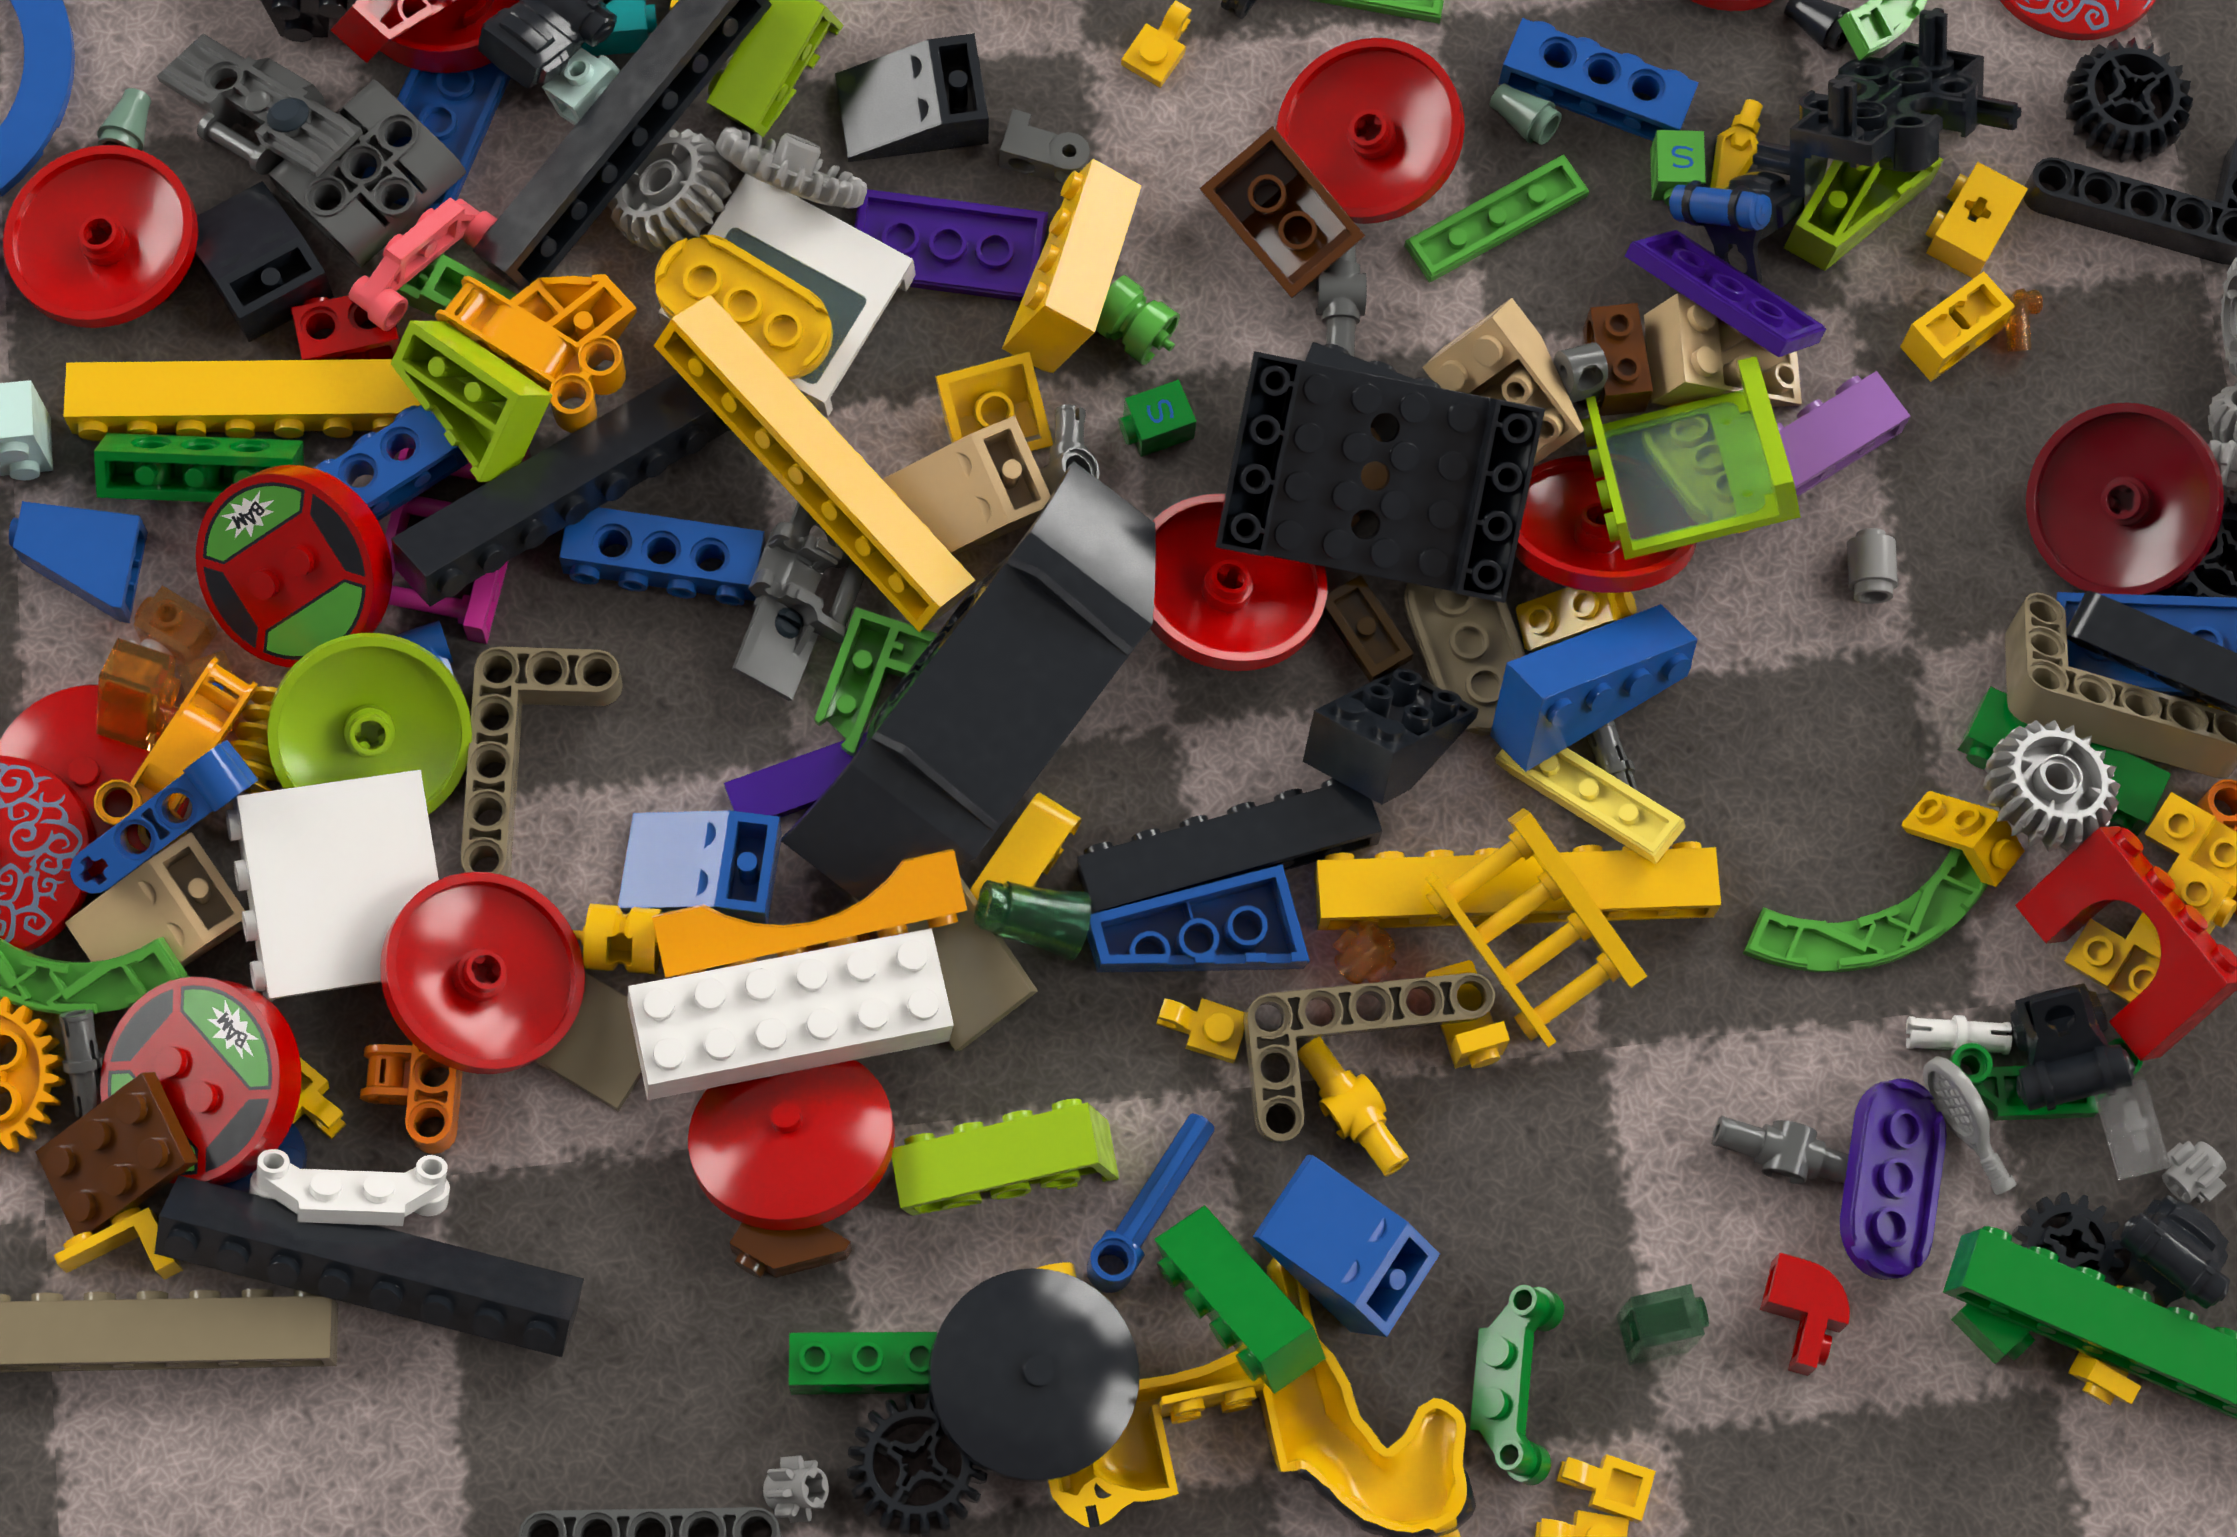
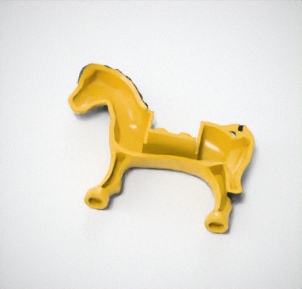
M1273 1258L1267 1265V1275L1309 1321L1318 1337L1308 1290ZM1070 1262L1054 1263L1036 1268L1059 1271L1076 1277L1074 1264ZM1319 1337L1318 1340L1326 1359L1275 1394L1261 1378L1252 1381L1236 1358V1355L1239 1353L1238 1351H1234L1204 1366L1170 1375L1139 1379L1138 1396L1133 1414L1116 1443L1101 1458L1081 1471L1061 1479L1048 1481L1051 1495L1064 1513L1082 1526L1089 1528L1098 1527L1112 1519L1121 1509L1134 1501L1158 1500L1179 1494L1162 1420L1163 1417L1170 1416L1172 1424L1185 1423L1201 1418V1411L1205 1410V1408L1221 1405L1222 1413L1248 1409L1253 1406L1252 1400L1259 1397L1271 1451L1280 1472L1295 1471L1303 1480L1309 1481L1321 1497L1332 1504L1346 1518L1353 1521L1359 1529L1383 1537H1461L1458 1528L1470 1519L1476 1508L1470 1478L1463 1467L1466 1423L1463 1413L1453 1404L1443 1399L1433 1398L1418 1407L1405 1434L1389 1448H1386L1360 1416L1348 1378L1334 1354L1321 1342ZM1095 1483L1105 1493L1110 1494V1496L1104 1499L1099 1498L1094 1490Z

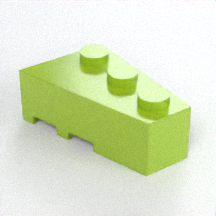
M769 0L772 6L733 52V56L725 70L720 69L713 76L708 87V94L710 96L706 102L716 111L764 137L796 93L793 87L805 66L807 65L813 69L821 58L814 51L829 31L837 35L844 26L825 5L816 0Z
M1939 157L1930 167L1917 172H1898L1879 168V162L1873 167L1860 165L1858 168H1852L1849 162L1833 160L1821 184L1815 190L1796 222L1784 249L1826 271L1932 183L1944 159Z
M410 320L391 361L393 368L425 411H432L445 428L446 432L443 435L451 446H458L473 467L470 471L478 482H489L522 462L553 396L446 321Z

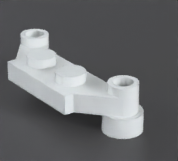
M269 1149L259 1155L257 1170L252 1174L249 1193L277 1200L297 1214V1222L403 1226L404 1217L412 1212L422 1216H435L442 1213L448 1205L450 1185L446 1179L447 1163L444 1159L435 1155H427L420 1158L415 1168L405 1173L299 1169L289 1163V1157L285 1152L278 1149Z

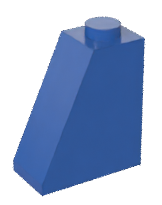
M22 501L19 518L14 517L9 528V545L13 547L21 562L117 621L130 623L148 535L141 517L138 515Z

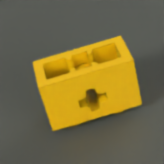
M1977 162L1970 176L1967 177L1960 173L1951 188L1947 199L1954 203L1949 212L1946 214L1939 210L1925 235L1933 240L1926 254L1974 279L1983 269L2028 188ZM1969 215L1977 218V221L1973 222L1969 220Z

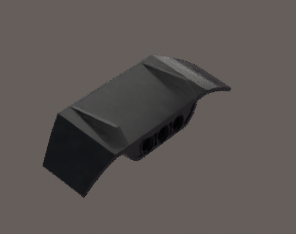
M1075 461L1072 462L1045 507L1022 540L1007 558L992 568L967 594L880 707L869 726L867 741L829 788L782 837L781 842L859 901L865 899L886 881L904 859L953 849L955 852L958 866L976 859L1153 625L1156 570L1155 523Z

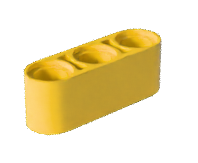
M1040 792L1030 801L970 889L999 934L1003 937L1010 930L1007 928V925L1015 912L1020 915L1037 890L1034 888L1037 880L1042 873L1046 875L1049 873L1064 851L1061 848L1069 833L1075 835L1082 821L1079 816Z

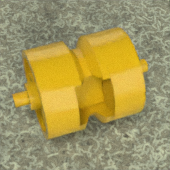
M590 903L583 930H573L577 940L581 941L583 946L584 968L614 971L618 964H623L629 973L656 975L659 967L660 951L652 917L653 915L663 913L662 909L633 907L628 914H623L617 905Z

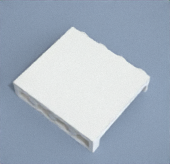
M421 770L236 796L233 801L234 810L226 811V824L230 841L239 840L242 860L234 861V874L238 891L247 890L250 910L242 911V924L246 942L255 941L258 961L250 962L253 989L258 992L263 991V996L273 1002L278 998L380 983V963L383 944L395 917L418 892L439 880Z

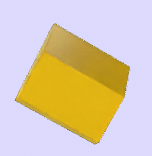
M1029 351L935 376L943 416L952 443L973 432L1015 416L1025 438L1040 434L1041 438L1027 442L1031 451L1053 445Z

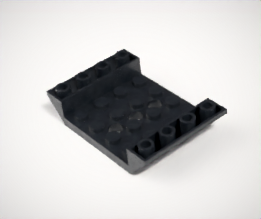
M1254 351L1215 547L1258 556L1278 557L1444 589L1461 595L1505 603L1545 408ZM1381 413L1392 415L1397 423L1396 434L1388 441H1378L1371 433L1372 420ZM1373 461L1382 463L1387 470L1385 484L1376 490L1367 489L1361 481L1362 469ZM1361 510L1372 511L1378 520L1376 531L1366 538L1357 537L1351 528L1353 516Z

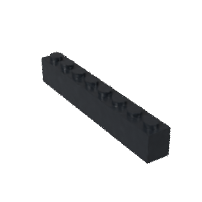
M679 0L472 251L494 273L520 291L538 278L549 277L772 6L769 0Z
M677 372L391 538L395 569L430 607L444 598L455 596L469 583L486 573H493L499 570L508 560L527 549L538 547L547 537L568 525L580 522L591 511L608 501L619 499L630 488L649 477L652 478L660 475L669 465L688 454L697 453L708 442L732 430Z
M178 1175L159 1215L154 1253L562 1357L577 1314L584 1278L377 1225L297 1222V1214L275 1199L263 1198L259 1195Z

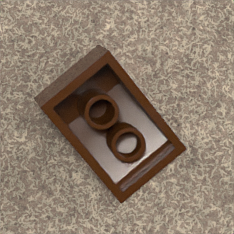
M1273 126L1200 187L1207 200L1291 298H1294L1365 237L1364 233Z

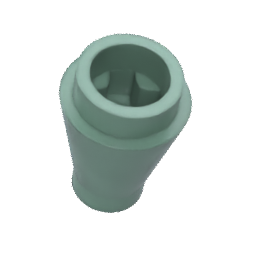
M1506 83L1501 84L1496 89L1489 104L1528 143L1535 141L1543 145L1548 142L1556 132L1562 118V114L1555 109L1554 102L1514 89Z
M128 88L124 91L120 101L97 131L99 138L98 146L120 145L143 151L148 110L151 105V98L145 92L135 88Z

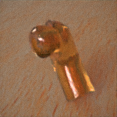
M2020 288L2010 296V301L2015 305V308L2005 324L2007 352L2032 350L2029 314H2038L2042 311L2043 307L2042 295L2038 290L2031 289L2025 291L2024 288Z

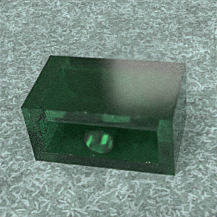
M1692 1284L1631 1297L1616 1315L1629 1365L1687 1353L1705 1335L1703 1328L1709 1326L1705 1302L1701 1296L1695 1297Z

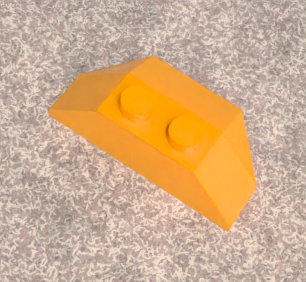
M606 274L592 275V277L560 276L538 278L510 299V301L579 344L596 335H605L617 342L637 313V308ZM600 360V361L595 362V363L591 366V369L595 368L598 364H600V363H601L602 361H604V360Z

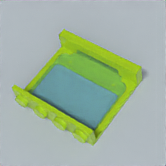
M1757 356L1738 360L1743 390L1602 424L1595 396L1586 398L1590 417L1581 419L1587 448L1597 445L1596 449L1588 450L1595 479L1605 477V480L1596 482L1602 510L1613 509V512L1604 514L1610 542H1621L1625 560L1801 518L1794 479Z

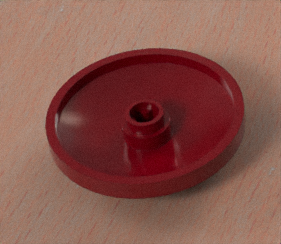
M2127 402L2106 404L2089 409L2061 426L2048 439L2038 454L2030 472L2026 492L2028 526L2033 541L2043 559L2068 583L2084 591H2092L2099 594L2150 595L2169 588L2182 580L2196 568L2211 548L2220 527L2224 506V489L2219 466L2211 449L2200 434L2184 420L2168 411L2149 405Z

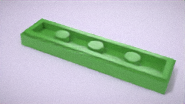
M1563 154L1405 240L1404 246L1430 283L1588 197L1589 190Z

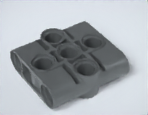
M375 79L336 112V114L360 127L363 133L318 178L286 159H283L267 173L278 190L358 268H362L395 235L399 233L404 234L413 228L424 211L466 174L465 168L455 155ZM411 137L408 144L402 147H393V144L398 139ZM366 168H376L372 176L365 179L358 178L359 174ZM398 199H409L407 204L401 209H389L392 203ZM341 200L340 204L333 210H322L329 201Z

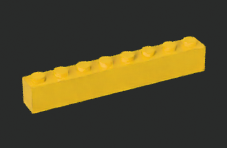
M709 294L670 320L654 344V347L914 628L921 632L953 608L976 580L866 463L863 457L853 449L831 423L800 392L797 386L787 378L765 352L734 321L731 315Z
M392 359L66 363L63 417L72 434H77L80 438L91 441L102 440L107 433L157 435V433H176L177 436L205 437L206 432H225L231 438H251L255 435V432H274L275 435L282 438H299L304 435V431H323L325 435L330 437L345 438L351 436L353 431L379 432L393 423L401 411L410 406H419L421 404L391 365Z
M1693 841L1676 843L1664 853L1656 865L1626 846L1622 847V850L1603 851L1602 846L1582 845L1573 848V852H1559L1608 921L1711 918L1715 916L1721 906L1716 847L1702 848L1701 843ZM1483 848L1476 850L1474 855L1454 856L1453 851L1446 849L1428 851L1424 854V857H1404V853L1399 851L1380 852L1374 858L1355 859V856L1351 853L1329 854L1325 856V860H1317L1314 871L1317 930L1459 926L1452 915L1443 920L1427 899L1426 895L1433 889L1425 878L1434 873L1447 887L1499 848ZM1533 856L1526 861L1522 857L1463 899L1458 905L1473 925H1480L1538 883L1537 876L1544 871ZM1563 897L1556 901L1550 898L1516 924L1568 922L1566 917L1572 914L1573 911Z

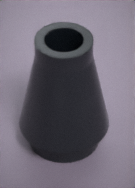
M1824 0L1788 1L1784 14L1793 19L1824 50L1830 47L1835 51H1839L1848 42L1838 20L1849 12L1850 9Z

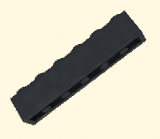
M1331 778L1323 782L1320 789L1305 793L1299 788L1291 789L1276 795L1274 801L1256 806L1254 802H1245L1229 808L1227 815L1208 820L1206 815L1194 816L1182 821L1179 824L1180 828L1161 833L1160 829L1153 828L1135 834L1131 838L1132 841L1113 846L1111 842L1092 845L1084 850V855L1077 856L1076 867L1090 915L1282 864L1285 871L1317 862V860H1324L1325 856L1329 854L1349 853L1378 845L1382 828L1373 801L1369 797Z

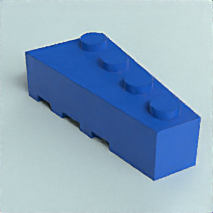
M1660 604L1509 661L1506 664L1490 736L1527 772L1687 677L1692 666V659L1698 639Z
M1283 864L1088 915L1084 923L1097 972L1304 969L1310 962Z

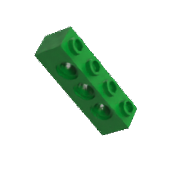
M107 433L94 450L96 498L213 502L220 493L232 484L267 468L280 465L304 466L303 441Z
M937 1332L789 1333L791 1395L930 1394L928 1367L931 1348Z

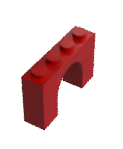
M2120 826L2099 827L2015 906L2046 944L2068 941L2100 910L2116 900L2128 902L2148 916L2156 928L2160 940L2161 957L2158 970L2151 983L2117 1013L2109 1023L2140 1061L2161 1058L2237 991V957L2226 946L2217 944L2205 930L2208 928L2205 918L2194 907L2185 905L2173 891L2176 886L2172 878L2163 869L2157 866L2153 867L2143 855V844L2134 833Z

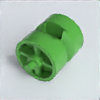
M1123 275L1109 287L1096 331L1107 339L1116 340L1123 337L1122 343L1125 345V352L1142 365H1146L1155 356L1150 351L1153 346L1158 350L1164 347L1169 352L1174 348L1175 344L1169 338L1178 325L1180 314L1162 301L1157 302L1153 300L1146 303L1147 297L1143 295L1144 288L1128 276Z

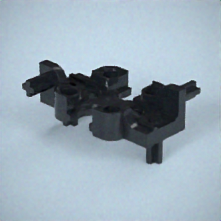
M1934 8L1932 11L1922 10L1919 13V44L1903 41L1882 58L1867 57L1861 61L1857 58L1844 64L1838 69V75L1835 79L1828 81V95L1815 93L1814 90H1810L1800 98L1799 122L1790 128V146L1760 141L1757 144V153L1753 155L1752 161L1754 165H1757V169L1790 175V195L1806 197L1821 184L1827 169L1828 158L1849 162L1852 168H1858L1860 165L1873 167L1879 162V168L1898 172H1917L1930 167L1939 159V131L1942 129L1961 132V137L1964 138L1971 134L1979 124L2013 131L2017 128V119L2021 117L2022 110L2016 102L1983 96L1984 56L1948 50V14L1944 13V9Z

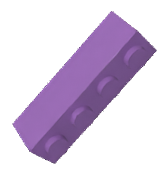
M1877 371L1862 380L1858 375L1850 378L1835 391V397L1825 403H1822L1820 399L1811 402L1797 414L1796 417L1798 419L1786 427L1782 423L1777 424L1794 479L1797 497L1902 433L1910 418V414Z

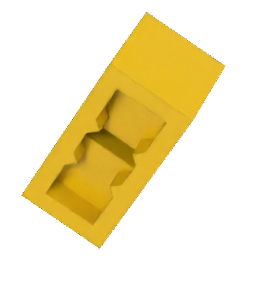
M1983 271L1912 323L1900 348L1932 382L2000 332L2013 312L2015 305Z

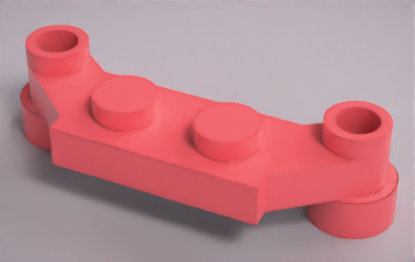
M449 198L435 210L433 208L428 209L421 215L413 228L404 235H395L388 242L383 252L384 258L370 278L364 275L354 283L349 292V299L368 312V319L384 331L391 330L403 318L408 308V300L396 291L460 239H463L466 244L474 249L498 219L487 211L479 212L463 199L455 201Z

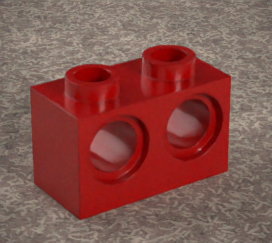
M349 295L333 299L316 297L307 300L301 306L291 307L302 360L393 359L401 342L398 327L396 325L389 331H384L378 326L372 329L361 328L360 326L368 320V312L351 301L348 297ZM321 329L334 330L325 339L313 338L314 334Z

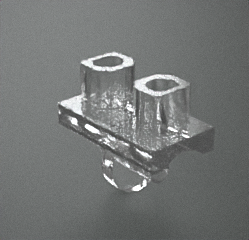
M2146 1079L2134 1081L2131 1087L2117 1089L2115 1095L2107 1096L2104 1093L2094 1096L2119 1181L2171 1168Z

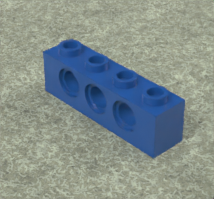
M1522 18L1504 61L1498 84L1506 83L1514 89L1554 102L1556 106L1653 141L1657 130L1681 131L1699 82L1689 79L1680 71L1672 69L1663 70L1647 64L1636 55L1629 53L1620 54L1603 48L1590 38H1576L1557 31L1549 23L1543 21L1533 22ZM1558 61L1564 67L1554 68L1548 65L1546 62ZM1601 77L1608 82V84H1597L1593 82L1590 78ZM1645 93L1652 100L1644 101L1637 98L1634 94Z
M413 405L401 411L396 416L394 422L379 432H370L363 435L354 443L352 449L336 459H327L319 463L315 469L326 472L348 485L363 499L379 521L468 464V461L458 446H451L443 434L446 430L433 412L425 411L422 405ZM405 448L415 449L414 454L410 458L402 461L394 460L395 455L400 450ZM362 475L373 476L368 485L360 488L352 487L353 482Z
M598 507L588 513L580 522L565 527L559 559L563 573L570 574L569 577L578 583L591 585L597 584L599 579L618 581L620 587L630 591H645L648 586L667 588V593L679 598H694L696 593L715 595V599L723 604L738 606L743 605L745 600L755 601L756 599L749 590V586L766 546L764 531ZM612 544H620L626 547L625 552L618 557H607L602 554L604 549ZM660 551H668L675 555L673 560L667 564H656L651 561L653 555ZM709 558H717L723 562V565L715 571L709 572L699 568V565Z

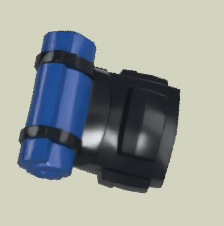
M1751 172L1734 177L1725 189L1711 188L1707 184H1701L1700 181L1693 180L1687 185H1676L1669 200L1672 217L1679 222H1686L1691 226L1704 225L1713 244L1715 255L1730 264L1728 253L1733 248V244H1736L1738 252L1744 256L1747 262V271L1744 274L1759 284L1762 283L1757 249L1759 241L1790 223L1805 209L1804 197L1790 195V180L1769 172Z

